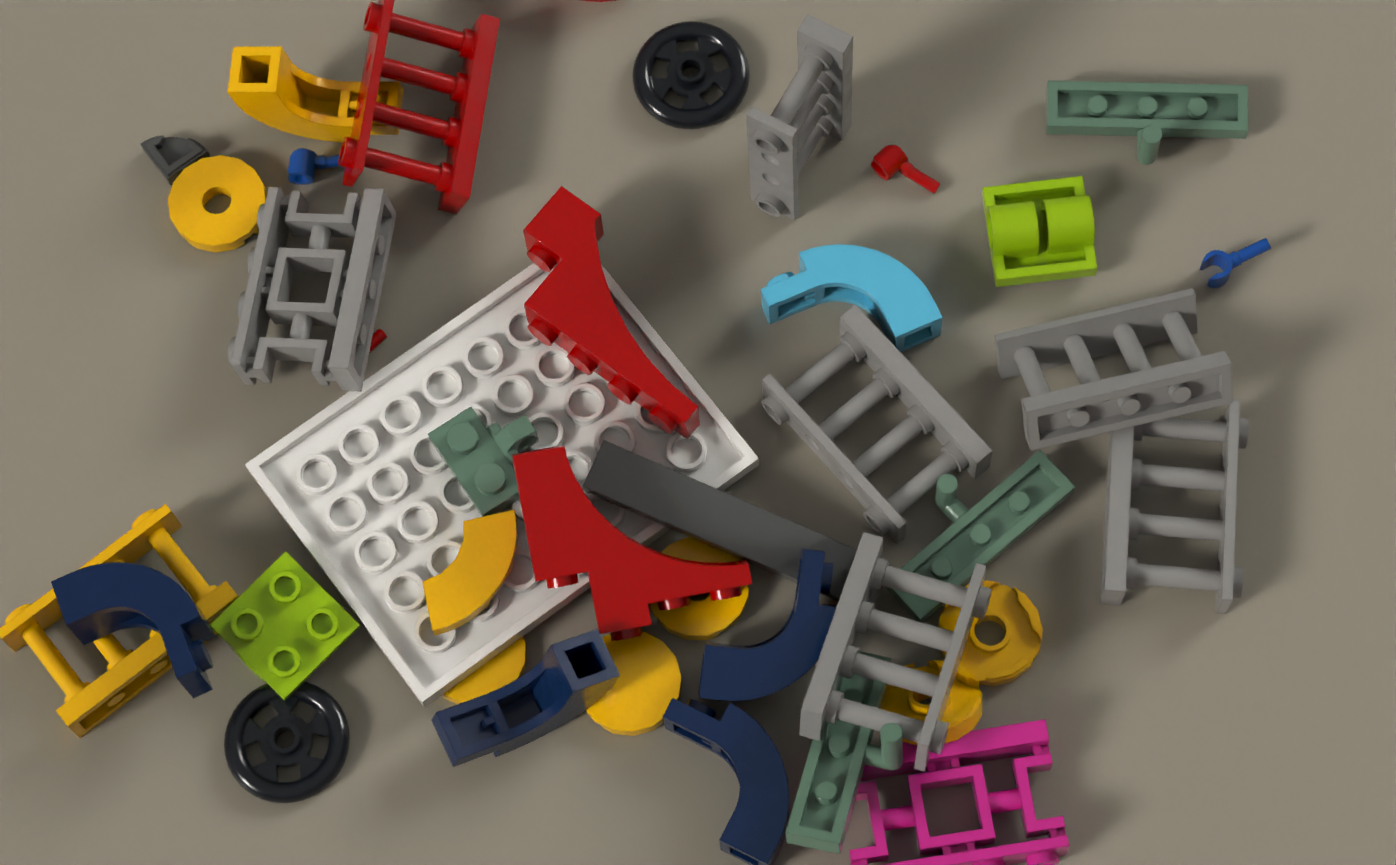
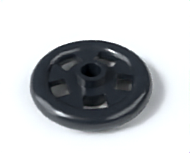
M697 21L675 23L653 34L641 47L633 67L634 90L645 110L660 122L681 129L705 128L726 119L741 104L747 92L750 78L748 60L740 44L723 29L712 24ZM685 41H698L699 50L685 51L679 54L676 44ZM722 53L729 64V68L715 72L714 64L709 57ZM656 60L670 62L667 67V78L652 76ZM689 67L700 71L695 77H686L682 72ZM713 85H716L724 94L716 102L708 105L700 96L706 94ZM670 90L681 97L688 98L682 108L674 107L664 101Z
M305 681L284 701L268 684H264L242 699L228 721L224 738V752L228 767L236 781L246 791L262 800L275 803H293L306 800L323 791L340 773L349 750L350 735L348 722L338 702L332 695L317 685ZM299 701L317 710L313 719L308 724L302 718L291 714ZM271 705L278 712V716L272 718L263 729H260L253 719L262 709ZM285 731L293 732L295 739L292 745L286 748L277 746V739L281 733ZM315 735L329 738L328 749L324 759L309 756L313 747V736ZM260 742L261 750L267 760L253 767L247 757L245 748ZM300 764L301 779L292 782H278V767H293Z

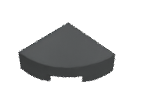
M162 135L152 137L140 144L143 151L171 186L187 166L201 158L210 157L204 146L190 138H165Z

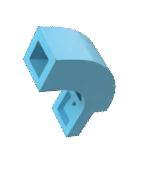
M834 244L814 247L799 252L800 273L796 275L792 272L780 274L771 279L766 287L760 289L761 308L769 325L821 303L836 301L856 304L870 313L881 326L885 336L900 352L941 336L943 317L923 282L898 260L867 247Z

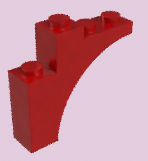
M564 445L512 454L535 582L546 580L547 588L563 587L579 583L577 574L588 572L598 631L600 634L610 633L611 641L641 636V627L652 625L648 607L649 603L658 602L659 610L675 609L690 605L689 596L709 592L712 601L728 599L742 595L740 586L752 584L749 563L745 560L700 562L681 559L646 547L624 534L595 508L583 492L573 474Z

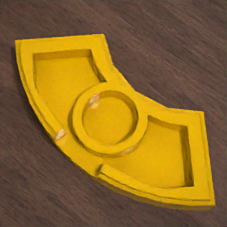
M515 510L463 521V542L456 559L441 574L422 581L434 636L454 630L484 611L491 604L490 601L499 591L507 576L510 575L518 544V526Z

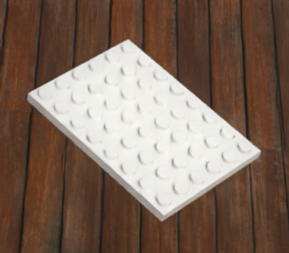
M533 263L363 381L361 392L349 391L245 464L249 473L424 708L590 588L588 572L577 574L579 583L563 587L547 588L546 580L535 582L519 499L499 512L515 510L517 519L518 544L510 575L507 576L499 591L490 601L491 604L484 611L464 625L434 636L422 581L441 574L456 559L463 542V521L482 516L430 441L428 433L469 407L473 408L486 428L496 422L503 428L512 421L526 415L537 431L539 441L522 452L564 445L567 459L581 488L603 440L721 491H724L759 466L757 455L603 266L602 270L612 299L630 334L646 357L664 377L699 407L700 425L688 439L675 430L672 434H668L659 429L649 419L647 415L649 411L635 401L631 405L621 401L607 387L608 381L595 372L591 375L583 373L570 362L567 357V351L556 343H553L551 346L545 345L528 330L527 326L529 324L524 303L553 271L552 269L550 272H545ZM583 491L595 508L611 524L646 547L671 529Z

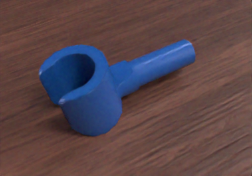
M305 148L296 149L291 154L289 160V181L300 185L313 183L316 169L341 167L338 165L339 154L325 156L317 155L314 151Z
M1264 238L1230 254L1220 250L1210 251L1205 255L1200 270L1216 265L1223 272L1212 276L1207 286L1210 288L1222 287L1228 281L1233 268L1270 250V244L1267 238Z

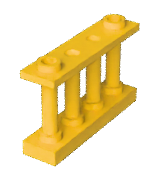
M166 503L157 510L150 509L142 513L133 522L130 531L79 568L82 569L103 563L124 562L133 564L154 548L191 595L193 602L203 613L209 624L239 597L227 581H224L218 587L216 585L209 586L170 535L181 528L182 525ZM51 589L33 604H24L16 608L7 616L5 625L0 628V638L14 652L28 644L65 693V703L55 711L67 727L79 738L83 737L173 668L160 633L151 630L149 634L150 639L134 651L131 649L125 650L114 634L111 633L93 641L108 661V671L92 683H83L44 631L63 617L54 589Z

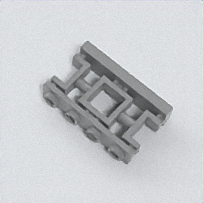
M269 187L266 202L261 204L258 209L257 225L259 234L256 247L251 248L248 254L249 279L246 292H242L238 300V316L240 320L236 337L233 336L229 341V364L234 368L244 384L255 385L257 378L262 383H272L276 360L313 362L311 372L319 385L330 386V381L338 383L342 391L361 392L397 213L385 190L380 188H364L363 198H360L358 193L348 192L344 214L308 213L309 205L301 191H291L290 195H284L280 187ZM289 229L293 236H310L308 248H285ZM331 237L354 238L351 257L346 250L328 249ZM295 271L332 272L325 303L289 302ZM270 318L274 324L291 325L289 338L266 337ZM312 325L336 326L332 347L328 340L310 339Z

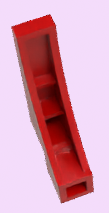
M561 186L523 230L529 259L545 272H550L553 269L524 303L529 324L527 326L528 330L545 345L551 346L553 343H556L567 351V357L570 362L583 373L591 375L595 372L608 381L607 387L621 401L629 405L635 401L649 411L647 414L649 419L659 429L668 434H672L675 430L688 439L700 425L699 407L664 377L646 357L628 331L612 299L601 266L598 250V241L604 235L601 214Z

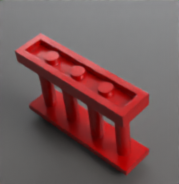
M378 0L377 3L370 2L363 24V30L370 32L352 133L351 137L346 136L344 138L338 159V165L345 167L342 185L352 187L363 172L364 167L434 185V190L441 192L438 210L457 214L470 199L500 18L481 13L471 29L464 28L463 32L392 13L395 0ZM389 32L457 51V56L464 58L461 73L457 72L455 76L384 57ZM380 77L450 95V101L456 102L454 117H449L446 121L376 102ZM372 122L442 140V145L448 147L446 162H441L438 166L369 148L368 143Z

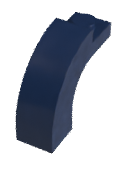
M801 548L793 609L785 625L775 635L763 642L745 646L705 641L698 690L699 698L724 701H743L761 698L788 687L801 678L816 663L837 605L819 603L820 593H830L833 563L824 562V551Z
M118 562L88 566L51 581L65 624L83 645L125 628L140 627L156 631L162 636L176 678L192 698L213 690L206 672L213 668V663L203 642L216 636L209 622L190 596L170 577L146 566Z
M598 629L550 645L541 661L520 678L493 692L438 711L431 721L453 767L490 753H494L495 757H498L550 733L587 710L611 689L619 678L620 673Z
M672 698L663 715L665 729L719 755L732 768L740 785L736 808L719 839L721 850L750 865H774L784 843L789 821V788L783 761L772 739L754 718L732 703H729L719 721L714 718L716 712L697 700L688 699L686 704Z

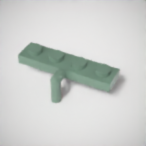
M1049 80L1047 82L1046 134L1137 136V159L1144 165H1150L1156 160L1162 137L1246 139L1248 133V85Z
M1041 450L1036 452L971 509H968L956 496L958 486L956 477L948 473L942 474L936 484L935 503L953 524L900 569L964 587L970 582L976 563L985 565L987 568L1074 493L1075 486ZM885 587L918 622H924L945 604Z
M859 651L860 654L891 662L890 657ZM853 674L851 679L842 677L838 691L844 693V699L881 709L887 684ZM837 720L836 724L826 723L821 740H812L786 829L787 843L841 854L865 765L893 771L899 769L903 764L902 729L898 724L887 723L882 726L880 730L881 746L871 744L875 731L873 729Z

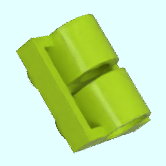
M1083 176L983 187L982 201L996 287L1096 276L1098 267L1094 249V216L1090 197L1085 194Z
M286 551L210 624L212 629L229 645L234 653L284 701L360 628V624Z

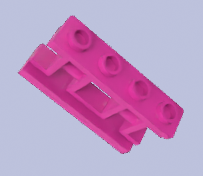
M1046 719L974 730L958 740L945 743L940 755L931 752L925 770L927 773L907 776V787L911 805L881 810L876 781L860 783L855 801L867 800L874 846L849 850L850 865H868L870 863L888 861L889 854L885 831L914 826L919 854L926 855L941 852L942 855L883 865H1011L1024 862L1027 865H1058L1060 863L1059 857L1067 855L1070 848L1069 839L1064 829V817L1059 816L1036 820L1028 779L1029 773L1051 770L1053 764L1048 747L1050 739ZM903 742L904 761L897 770L892 771L865 765L861 781L922 772L914 769L917 746ZM1032 754V756L1013 759L1012 770L1016 785L1015 789L987 793L982 764L960 767V765ZM972 783L980 829L929 837L921 791ZM1020 810L1026 838L1048 836L1046 839L975 849L976 846L994 844L996 836L991 814Z

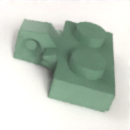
M469 407L428 433L430 441L482 517L497 514L520 499L512 454L520 453L539 441L537 431L526 415L512 421L503 428L500 427L498 422L486 428L473 408Z

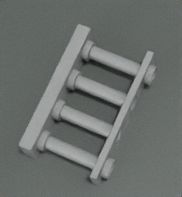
M808 14L797 30L798 71L771 116L752 106L746 114L751 199L754 200L755 205L763 212L774 217H780L782 214L794 221L799 214L800 172L821 137L831 135L841 141L843 140L851 126L853 36Z
M1193 288L995 334L1000 378L1005 379L1022 375L1030 397L1021 398L1025 439L1030 451L1233 403L1232 366L1226 352L1221 351L1202 356L1192 337L1193 334L1198 333L1196 293ZM1171 340L1181 361L1152 368L1142 346ZM1121 351L1131 373L1101 380L1092 358ZM1071 363L1081 385L1051 391L1042 370Z
M855 304L840 316V344L785 389L771 374L767 375L762 379L764 400L761 403L769 416L777 424L782 425L786 422L866 509L863 512V516L873 530L880 536L888 533L898 544L905 538L907 522L900 516L903 512L935 487L938 478L942 474H950L955 469L959 472L965 469L975 480L990 467L993 450ZM863 359L875 372L872 375L874 380L821 424L817 425L798 404L852 360L859 362ZM896 395L908 408L906 411L908 417L856 460L851 462L832 440L886 396L893 398ZM931 432L943 445L940 448L942 454L886 500L866 477L918 434L923 433L926 435Z
M1233 399V403L1227 405L1223 421L1167 418L1109 432L1100 604L1121 605L1126 589L1134 590L1135 585L1216 591L1215 613L1221 614L1227 613L1233 598L1241 597L1243 567L1234 566L1239 448L1246 449L1249 421L1248 418L1240 417V400ZM1142 436L1222 442L1221 470L1142 464L1141 459L1133 458V440L1142 441ZM1140 485L1220 491L1219 520L1139 514V508H1130L1131 489L1139 490ZM1139 534L1218 541L1217 570L1137 564L1136 558H1128V539H1137Z
M863 532L801 707L799 735L820 741L826 723L836 724L837 720L879 732L883 725L896 723L902 729V738L918 742L914 769L925 772L931 752L939 755L942 752L949 728L948 722L941 721L974 617L984 620L992 589L983 587L986 566L978 563L975 565L968 588L889 566V560L882 559L884 537ZM884 586L959 607L961 611L955 629L950 631L875 610V604L868 602L872 590L881 591ZM868 630L947 652L940 676L860 654V648L853 646L857 633L866 635ZM854 674L931 696L932 700L925 722L844 699V693L838 691L842 677L851 679Z

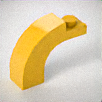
M282 46L233 47L227 93L242 111L270 127L306 138L343 142L346 136L351 137L361 81H336L309 74L291 62ZM380 81L376 102L402 109L404 89L400 82ZM372 122L370 135H399V128Z

